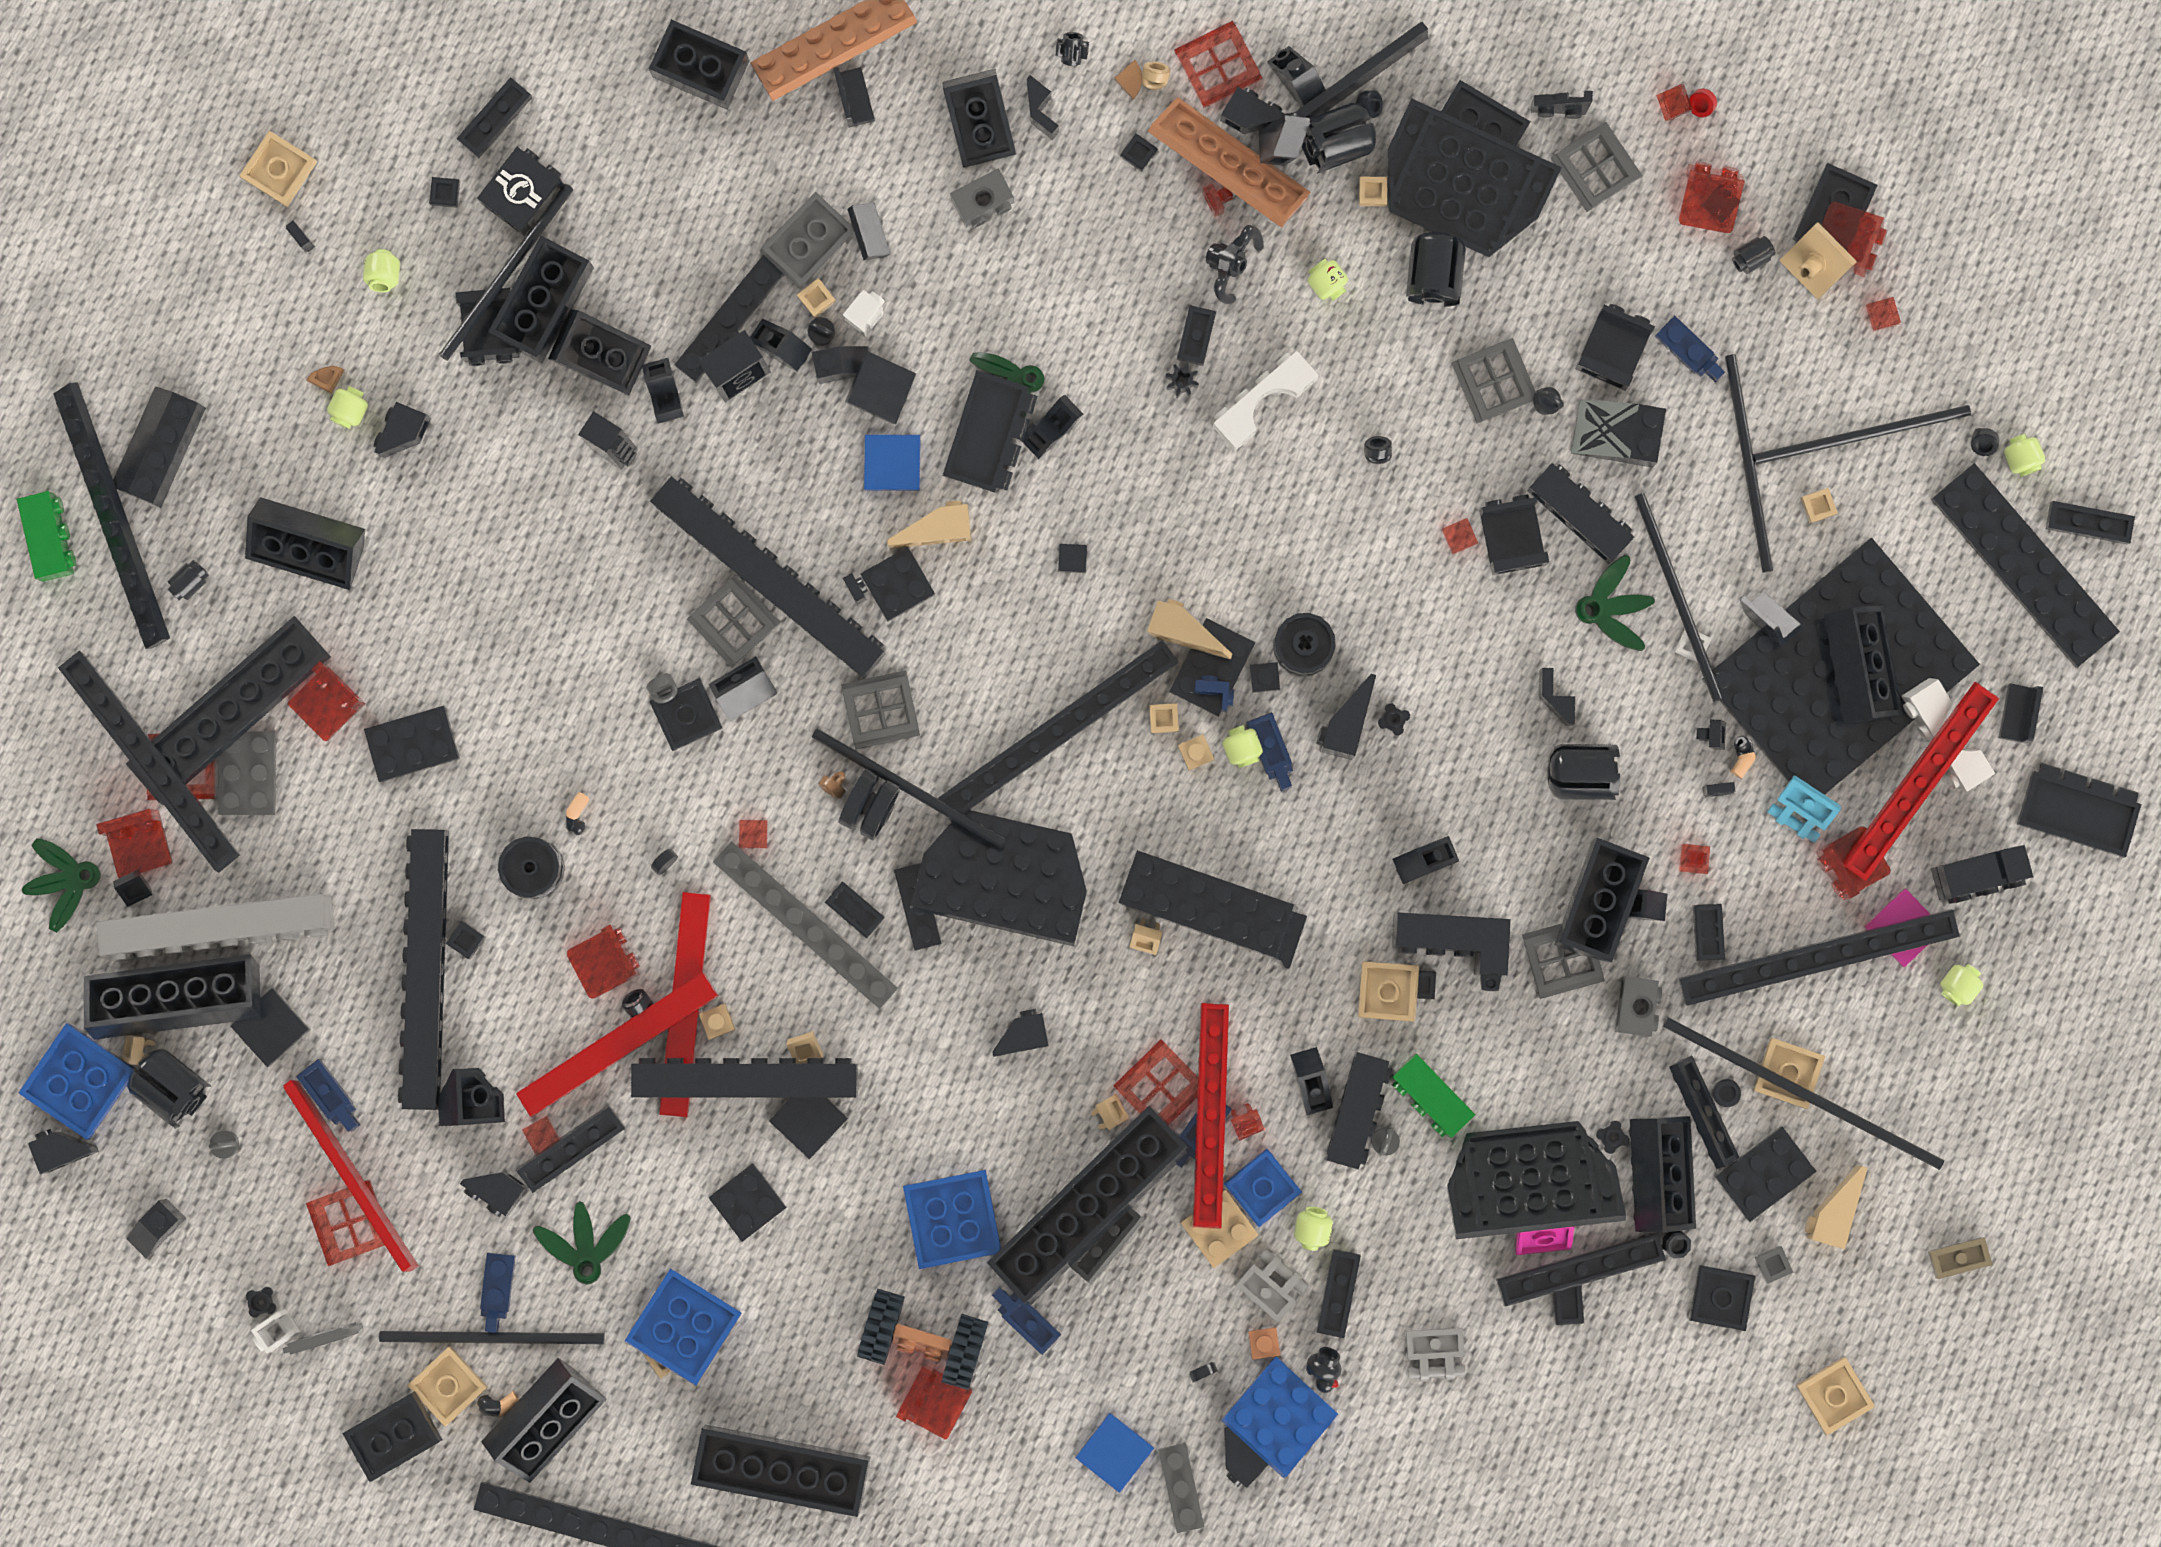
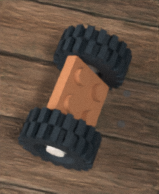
M877 1289L864 1327L857 1357L885 1365L893 1341V1344L898 1345L897 1349L899 1351L913 1354L914 1350L925 1353L924 1358L935 1362H940L941 1359L947 1360L941 1382L969 1390L989 1322L961 1314L953 1342H951L952 1340L898 1324L905 1296Z

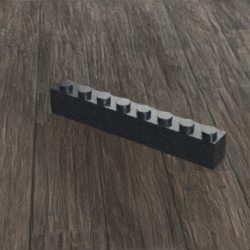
M639 1058V1064H631V1098L858 1097V1064H852V1058H835V1064H824V1058H807V1064H796V1058H779V1064H768V1058H751V1064H740V1058H723V1064H712V1058H695V1064H684V1058H667V1064H656V1058Z

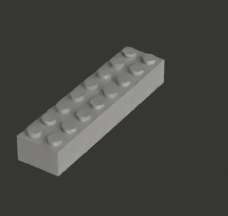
M315 894L96 922L99 956H109V961L134 960V954H137V957L145 958L162 956L161 951L164 950L165 954L189 953V947H193V950L207 951L217 949V944H220L221 947L245 946L244 940H248L249 943L263 944L272 942V937H276L277 940L283 939V941L300 939V933L311 937L328 935L327 930L335 929L332 897Z

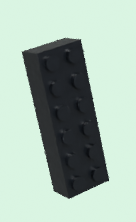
M1138 850L1136 851L1118 902L1125 907L1279 961L1299 909L1296 905Z
M251 954L84 976V1029L94 1040L261 1018L260 966Z
M705 1424L701 1428L690 1485L858 1517L871 1457Z

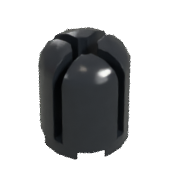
M1349 103L1309 118L1310 124L1305 135V142L1302 144V149L1309 165L1315 164L1319 169L1317 174L1367 156L1374 150L1376 145V129L1374 123L1366 124V121L1371 119L1368 111L1358 103Z
M1437 231L1423 233L1413 239L1406 287V297H1408L1409 302L1424 305V301L1429 303L1444 302V307L1459 305L1466 247L1460 238Z
M1560 744L1555 746L1549 754V766L1547 768L1548 785L1553 796L1562 800H1616L1615 795H1619L1620 788L1618 763L1614 761V757H1620L1618 745Z
M157 1049L146 1054L138 1062L141 1068L139 1070L133 1068L128 1078L127 1088L129 1093L174 1129L180 1127L176 1122L185 1115L189 1114L192 1116L207 1098L203 1094L205 1088L211 1087L209 1083L164 1049Z

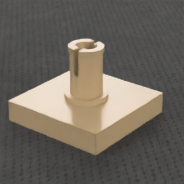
M1818 222L1779 260L1817 299L1825 294L1857 262Z

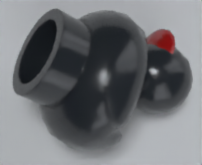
M1321 1347L1318 1353L1312 1354L1307 1359L1306 1363L1307 1374L1317 1378L1315 1384L1322 1393H1329L1339 1386L1337 1379L1342 1371L1339 1362L1340 1354L1330 1347Z

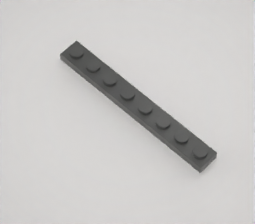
M732 841L713 861L715 865L876 1007L881 1009L897 991L898 987Z

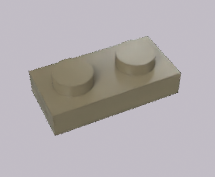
M1985 1237L1928 1251L1936 1279L1992 1265Z

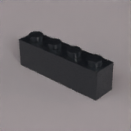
M594 411L578 434L595 454L620 470L625 465L629 467L637 455L634 452L636 446L620 427Z
M1551 463L1527 491L1533 497H1537V500L1606 563L1610 564L1633 540L1634 536L1631 534V527L1622 520L1619 522L1610 515L1612 511L1601 501L1595 502L1590 497L1591 492L1583 484H1575L1569 478L1570 473L1560 464L1555 466Z
M1355 1052L1325 1160L1358 1170L1360 1164H1366L1369 1149L1365 1148L1368 1137L1373 1138L1377 1122L1373 1121L1376 1110L1381 1111L1385 1095L1380 1094L1383 1083H1389L1392 1068L1388 1067L1389 1061Z

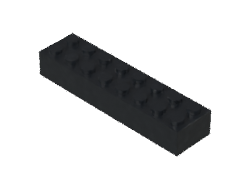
M1148 1106L1004 1245L987 1264L1024 1304L1032 1305L1160 1181L1192 1147L1155 1108Z

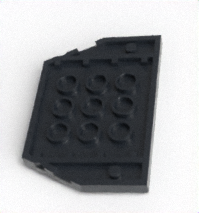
M1411 98L1388 147L1389 212L1432 232L1438 231L1452 234L1460 238L1466 248L1489 258L1539 218L1562 167Z
M969 810L964 814L1006 838L1002 848L952 821L923 854L910 909L1074 947L1087 890L1072 833Z
M1579 1121L1467 1133L1462 1150L1456 1160L1454 1171L1447 1184L1456 1240L1626 1221V1211L1616 1165L1611 1159L1608 1160L1600 1151L1599 1145L1593 1138L1587 1135L1585 1128Z

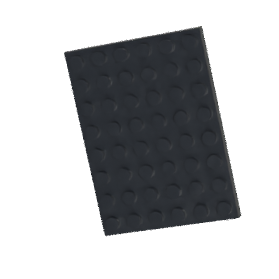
M1871 537L1785 609L1802 627V630L1791 640L1780 647L1763 630H1759L1717 665L1713 672L1724 698L1720 702L1785 779L1789 782L1795 775L1825 795L1915 720V718L1912 719L1906 713L1903 707L1905 701L1902 695L1928 678L1938 679L1947 693L1976 669L1980 663ZM1883 606L1903 715L1844 724L1843 716L1840 712L1839 693L1835 685L1834 666L1830 658L1829 638L1825 631L1824 614L1851 607Z

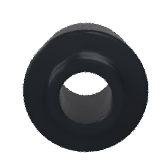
M1766 236L1756 237L1734 250L1732 262L1739 272L1743 271L1749 274L1771 261V257L1776 252L1773 244Z
M192 560L189 564L185 563L167 581L170 584L168 591L179 601L182 598L188 601L206 583L205 579L209 574L200 564Z

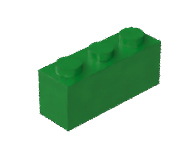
M50 491L17 498L34 578L45 582L73 575V566H76L77 563L74 552L69 550L67 540L70 539V531L67 524L62 522L61 513H64V506L61 498Z
M1416 1053L1391 1076L1395 1081L1392 1084L1394 1089L1402 1097L1408 1094L1413 1099L1414 1103L1411 1106L1422 1117L1427 1114L1434 1121L1430 1126L1441 1137L1447 1135L1449 1138H1452L1476 1115Z

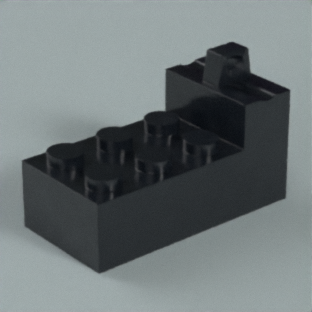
M1397 912L1393 914L1392 948H1398V953L1417 954V949H1425L1426 955L1443 956L1445 951H1454V957L1468 958L1473 957L1475 952L1474 975H1480L1481 990L1499 991L1501 977L1508 976L1511 919Z

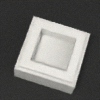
M1684 629L1674 653L1698 663ZM1699 633L1706 651L1712 638Z

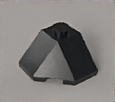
M480 1068L452 1069L438 1097L439 1126L505 1122L504 1094L488 1082L485 1078V1073Z

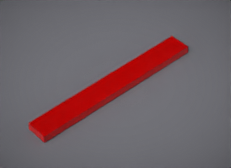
M1974 682L1842 862L1843 866L1867 881L2000 698L1979 683Z
M682 893L672 992L703 972L711 895ZM699 1009L668 1029L665 1064H667V1058H684V1064H694ZM661 1098L659 1115L688 1117L690 1098Z
M702 972L640 1014L634 1016L517 1092L516 1095L529 1116L533 1117L705 1006L719 995L706 974Z
M1200 1004L1192 1228H1222L1229 1004Z
M290 1080L285 1083L283 1088L400 1270L402 1272H411L419 1266L301 1083L297 1080Z

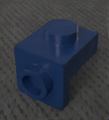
M1201 676V680L1195 681V694L1222 696L1221 712H1227L1228 706H1233L1234 689H1229V682H1220L1216 676Z

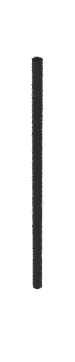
M1666 1017L1662 1027L1938 1170L1942 1168L1944 1160L1683 1024Z

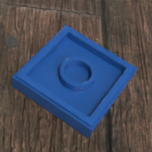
M865 435L864 490L920 491V435Z
M1267 1148L1223 1183L1258 1227L1262 1226L1302 1193Z
M1109 1413L1075 1458L1120 1493L1153 1451L1154 1447L1112 1413Z

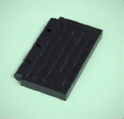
M976 370L942 476L994 493L997 488L1005 491L1008 490L1013 472L1003 468L1005 464L1012 467L1016 466L1022 446L1014 444L1012 441L1013 438L1024 441L1030 422L1029 419L1020 416L1022 411L1032 414L1038 396L1028 393L1030 387Z
M2041 762L2039 771H2033L2031 774L2017 825L2125 858L2142 805L2136 803L2139 793L2118 787L2116 796L2112 795L2114 791L2113 784L2094 778L2091 779L2088 788L2085 787L2088 779L2087 776L2065 770L2063 778L2059 779L2061 768Z

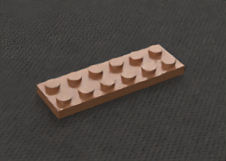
M864 0L815 28L809 29L791 41L785 42L767 54L761 55L750 62L771 100L774 101L916 24L917 20L905 0Z
M1179 97L1166 108L1148 130L1159 141L1166 144L1281 228L1311 193L1275 166L1260 163V155Z

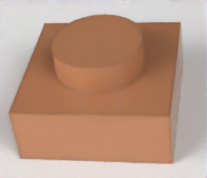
M1276 1327L1248 1331L1252 1360L1280 1356Z

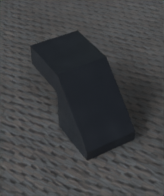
M1029 75L1027 78L1031 124L1053 140L1059 133V125L1041 112L1052 99L1051 91Z
M669 358L643 364L645 383L651 396L657 423L684 417L681 399Z
M1063 395L1046 415L1031 425L1022 442L1040 459L1073 428L1084 414L1066 395Z
M1541 668L1539 670V698L1565 726H1573L1575 724V696H1553L1554 668Z

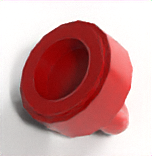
M1705 88L1697 89L1688 99V107L1692 114L1704 118L1711 115L1716 109L1717 99L1710 90Z

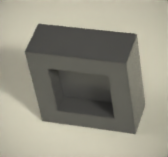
M1782 1246L1754 1257L1767 1284L1794 1273Z

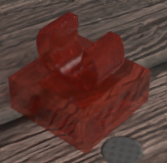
M1213 183L1203 188L1202 194L1214 218L1224 214L1225 207L1223 204L1233 200L1232 192L1225 187L1216 191Z
M1681 844L1679 872L1708 874L1710 846Z
M1249 1103L1245 1104L1247 1113L1241 1116L1237 1115L1235 1109L1231 1110L1233 1117L1231 1122L1239 1141L1265 1130L1257 1109L1253 1110Z

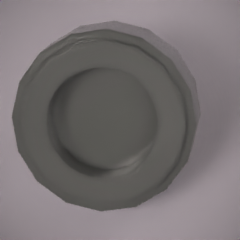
M668 673L654 678L646 686L650 696L657 703L671 701L676 696L678 690L671 674ZM669 688L671 689L670 693L666 696L660 697L658 695Z
M1384 1127L1375 1131L1371 1143L1377 1153L1388 1156L1397 1151L1400 1139L1396 1131Z
M220 1131L212 1136L209 1148L213 1155L218 1158H230L237 1153L239 1140L230 1131Z

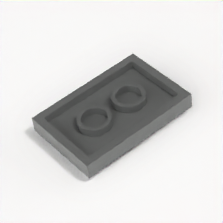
M815 192L761 247L760 252L801 289L854 233V229L849 222Z
M246 732L219 755L218 815H275L277 732Z

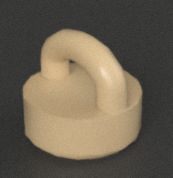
M1161 62L1145 63L1142 72V84L1151 90L1165 87L1169 80L1170 68Z

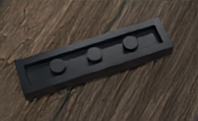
M1688 1056L1669 1066L1673 1079L1678 1085L1685 1105L1690 1111L1696 1124V1129L1703 1139L1708 1155L1713 1161L1716 1170L1740 1158L1693 1056Z
M608 1104L516 1168V1171L531 1192L534 1193L625 1129V1125Z

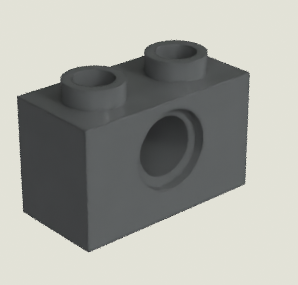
M999 168L950 193L951 200L966 228L971 225L973 228L983 225L988 221L986 217L997 213L998 216L1011 210V204L1015 203L1014 196ZM986 195L991 198V202L987 206H980L976 203L977 198Z
M1628 976L1622 977L1615 1032L1652 1037V1032L1657 1031L1659 1015H1655L1656 1004H1660L1662 999V987H1658L1659 981ZM1637 999L1643 1000L1646 1004V1010L1642 1015L1636 1014L1633 1010V1003Z

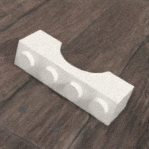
M1297 351L1292 355L1286 353L1277 361L1276 365L1278 367L1271 374L1268 371L1264 372L1255 381L1257 383L1256 387L1250 392L1248 389L1242 391L1234 399L1237 402L1230 409L1224 407L1214 416L1216 421L1213 423V428L1234 452L1255 435L1256 427L1253 420V411L1260 400L1274 393H1285L1297 398L1317 381L1319 375Z
M1928 678L1902 695L1905 701L1903 707L1906 713L1912 719L1915 718L1920 726L1917 728L1920 736L1925 742L1929 741V743L1944 724L1946 713L1952 705V701L1940 681ZM1968 748L1962 749L1948 768L1946 779L1954 789L1958 788L1968 792L1995 773L1981 750Z

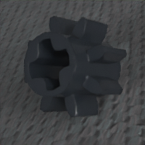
M1064 33L1063 39H1057L1055 56L1061 57V62L1065 65L1078 66L1081 64L1082 59L1087 60L1089 42L1083 41L1084 36L1080 33Z
M1188 363L1184 365V368H1178L1174 364V373H1166L1165 376L1166 379L1172 380V383L1168 384L1166 389L1171 390L1174 388L1176 398L1180 396V393L1184 392L1190 397V388H1198L1199 386L1197 381H1193V378L1198 375V371L1190 372L1188 370ZM1178 375H1181L1183 378L1188 377L1187 385L1183 386L1182 383L1176 384Z

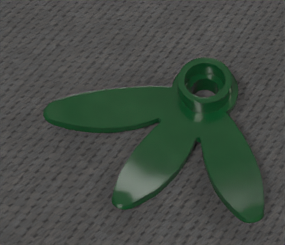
M985 352L973 353L969 359L975 366L990 374L1030 387L1028 391L1030 394L1039 391L1044 384V374L1036 366L1028 365L1020 369L1016 364L1001 356ZM1028 374H1032L1036 377V381L1029 383L1025 377ZM1022 411L1020 417L1025 418L1026 412Z
M1624 555L1614 561L1602 573L1593 588L1591 596H1585L1578 600L1575 606V613L1577 618L1585 624L1596 623L1605 635L1621 646L1643 651L1645 649L1644 641L1627 626L1610 617V615L1635 613L1655 603V599L1652 596L1638 594L1622 595L1607 599L1619 585L1630 565V557ZM1585 606L1591 608L1592 612L1590 615H1587L1585 612Z
M36 838L31 844L34 851L44 861L63 870V872L50 873L31 880L22 887V893L38 896L67 889L56 903L49 922V929L57 933L73 916L80 903L84 889H91L99 883L101 873L98 866L94 863L84 861L78 864L69 853L58 845ZM84 870H88L90 872V878L88 880H83L81 878V873Z
M579 1201L576 1203L573 1217V1232L577 1250L562 1237L544 1227L535 1226L533 1234L549 1254L573 1267L574 1277L579 1283L589 1285L599 1279L601 1275L600 1263L609 1258L622 1243L628 1231L631 1217L629 1214H623L616 1219L604 1232L594 1248V1234L590 1215L585 1204ZM586 1266H591L593 1269L592 1273L588 1276L583 1275V1269Z

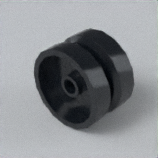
M1297 613L1287 618L1278 628L1273 642L1274 656L1279 666L1287 673L1298 677L1313 676L1321 672L1331 661L1336 648L1335 634L1330 624L1321 616L1312 613ZM1301 641L1308 643V650L1305 648L1301 650L1298 647Z
M865 769L853 787L838 823L852 830L864 817L860 827V834L874 841L887 823L895 807L901 787L886 781L875 793L879 784V776Z
M525 836L513 840L504 848L499 857L498 873L500 880L508 891L519 897L530 899L547 897L558 889L564 878L565 864L562 854L555 845L537 837ZM528 864L535 865V869L531 873L526 870Z

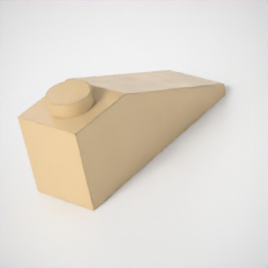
M962 501L946 502V506L937 508L887 540L889 549L971 541L968 504L962 505Z
M1168 599L1167 603L1157 601L1147 630L1155 639L1231 659L1232 653L1183 608V603Z
M1857 1165L1815 1210L1814 1215L1808 1217L1805 1226L1808 1239L1845 1249L1867 1167Z

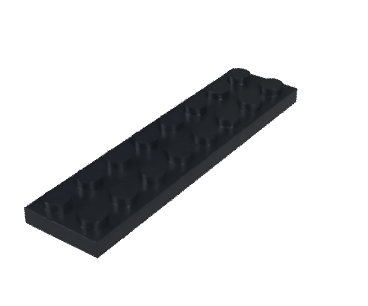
M1975 463L1931 499L2075 668L2083 664L2120 632Z
M293 616L155 737L152 742L184 783L188 784L329 660L331 656L305 626ZM128 761L126 765L158 803L163 805L133 764Z

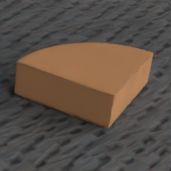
M1136 60L1115 77V81L1133 100L1140 92L1142 85V72Z
M337 366L324 367L312 372L306 381L332 394L345 370Z

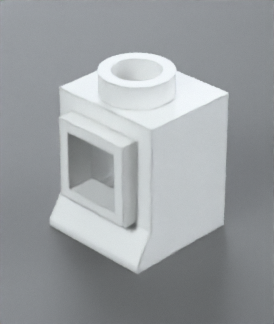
M862 290L843 314L844 320L866 337L868 327L872 329L884 315L882 305L885 301L873 291L868 294L865 290Z
M285 1309L278 1311L251 1330L254 1334L253 1341L261 1351L265 1350L266 1353L273 1352L300 1333V1330ZM278 1323L285 1334L274 1341L267 1330Z

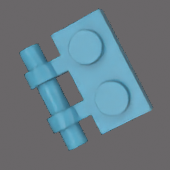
M1794 775L1778 796V801L1784 804L1785 807L1782 809L1773 803L1767 813L1775 817L1777 823L1781 825L1786 824L1797 832L1796 835L1804 839L1806 837L1815 843L1820 833L1812 828L1816 825L1825 831L1841 810V805ZM1795 811L1807 820L1801 822L1791 814Z

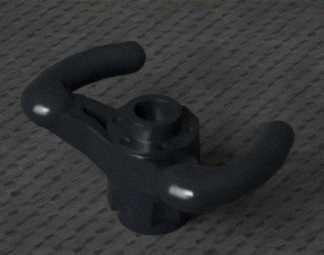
M1245 226L1241 234L1229 246L1224 243H1214L1206 253V263L1209 264L1211 269L1218 271V277L1213 287L1215 296L1224 304H1232L1236 301V296L1234 294H1227L1225 290L1229 277H1236L1246 269L1247 259L1243 251L1249 241L1253 239L1254 248L1257 251H1261L1264 248L1263 236L1256 226Z

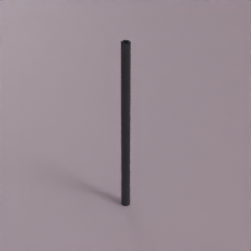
M564 184L441 350L439 353L441 358L448 361L574 191L570 185Z
M1736 354L1725 356L1761 568L1762 573L1773 571L1737 359Z
M1969 405L1764 451L1753 454L1755 465L1967 417L1971 416V409Z
M1645 493L1638 494L1634 497L1712 701L1713 703L1724 699L1646 495Z
M817 728L814 731L813 739L864 769L878 775L881 779L900 786V790L997 847L1002 848L1006 838Z
M379 1332V1342L604 1345L605 1333Z

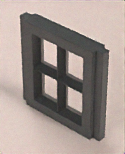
M1607 122L1599 125L1551 157L1554 164L1562 167L1561 175L1586 212L1597 207L1643 176ZM1598 138L1609 153V156L1599 163L1595 161L1586 147ZM1580 150L1584 152L1592 164V167L1582 174L1578 172L1569 158ZM1614 160L1624 175L1622 179L1614 184L1610 183L1601 169L1602 166ZM1596 171L1607 188L1594 196L1584 178Z
M1513 338L1451 363L1476 424L1533 402L1536 391ZM1503 353L1510 372L1496 377L1488 358ZM1484 361L1491 380L1477 385L1469 366ZM1513 377L1520 396L1506 401L1499 382ZM1494 385L1501 404L1487 409L1480 390Z
M736 574L687 618L731 668L780 624L778 619ZM730 592L745 606L735 617L720 603ZM715 606L729 620L719 631L705 617ZM748 611L762 625L753 636L738 622ZM733 625L747 639L737 650L723 637V634Z
M906 670L841 684L855 750L920 736ZM900 687L903 702L883 706L880 692ZM874 693L877 708L857 712L854 697ZM905 708L907 723L887 727L884 712ZM879 713L882 728L861 732L858 718Z
M1561 924L1522 934L1540 999L1605 981L1600 960L1588 957L1591 969L1571 974L1567 960L1582 955L1573 952L1565 954L1564 949L1558 946L1560 956L1539 961L1536 946L1556 941ZM1561 961L1565 976L1545 982L1541 967Z
M356 1322L298 1339L288 1343L287 1347L282 1348L283 1353L289 1352L291 1355L345 1339L359 1333L358 1331L363 1329L362 1323L356 1325Z

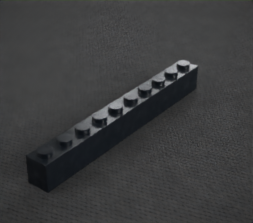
M671 476L650 500L652 505L865 679L885 656V652L882 650L884 644L872 634L869 638L862 634L860 631L863 627L851 617L845 620L839 615L841 609L831 600H828L826 603L818 597L820 592L809 582L805 586L796 579L799 574L787 564L784 568L777 564L775 561L778 557L765 547L763 550H760L754 545L757 540L746 530H743L741 533L733 527L736 522L724 512L720 516L712 510L714 504L706 497L701 495L697 498L690 492L693 487L680 477L677 481Z
M411 829V835H408L406 839L407 852H410V863H407L405 868L406 880H409V891H405L404 904L408 908V919H404L403 932L404 935L408 936L407 947L403 948L402 953L403 963H407L406 975L402 976L401 981L402 991H406L405 1002H402L400 1010L401 1019H405L404 1030L400 1032L399 1040L400 1047H404L403 1058L399 1060V1075H403L402 1087L398 1088V1103H402V1109L438 1110V1097L441 1093L449 831Z

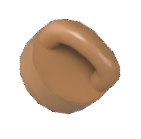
M842 771L836 772L831 778L823 775L818 782V786L832 797L841 799L846 792L841 786L845 780V773Z

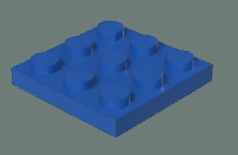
M66 1023L18 1093L86 1140H90L127 1086L129 1075L134 1067L70 1023Z
M986 1169L903 1186L919 1269L994 1255L1001 1249Z
M670 1268L624 1342L694 1386H697L742 1313Z
M1274 1357L1221 1421L1282 1478H1285L1338 1416V1413L1280 1359Z

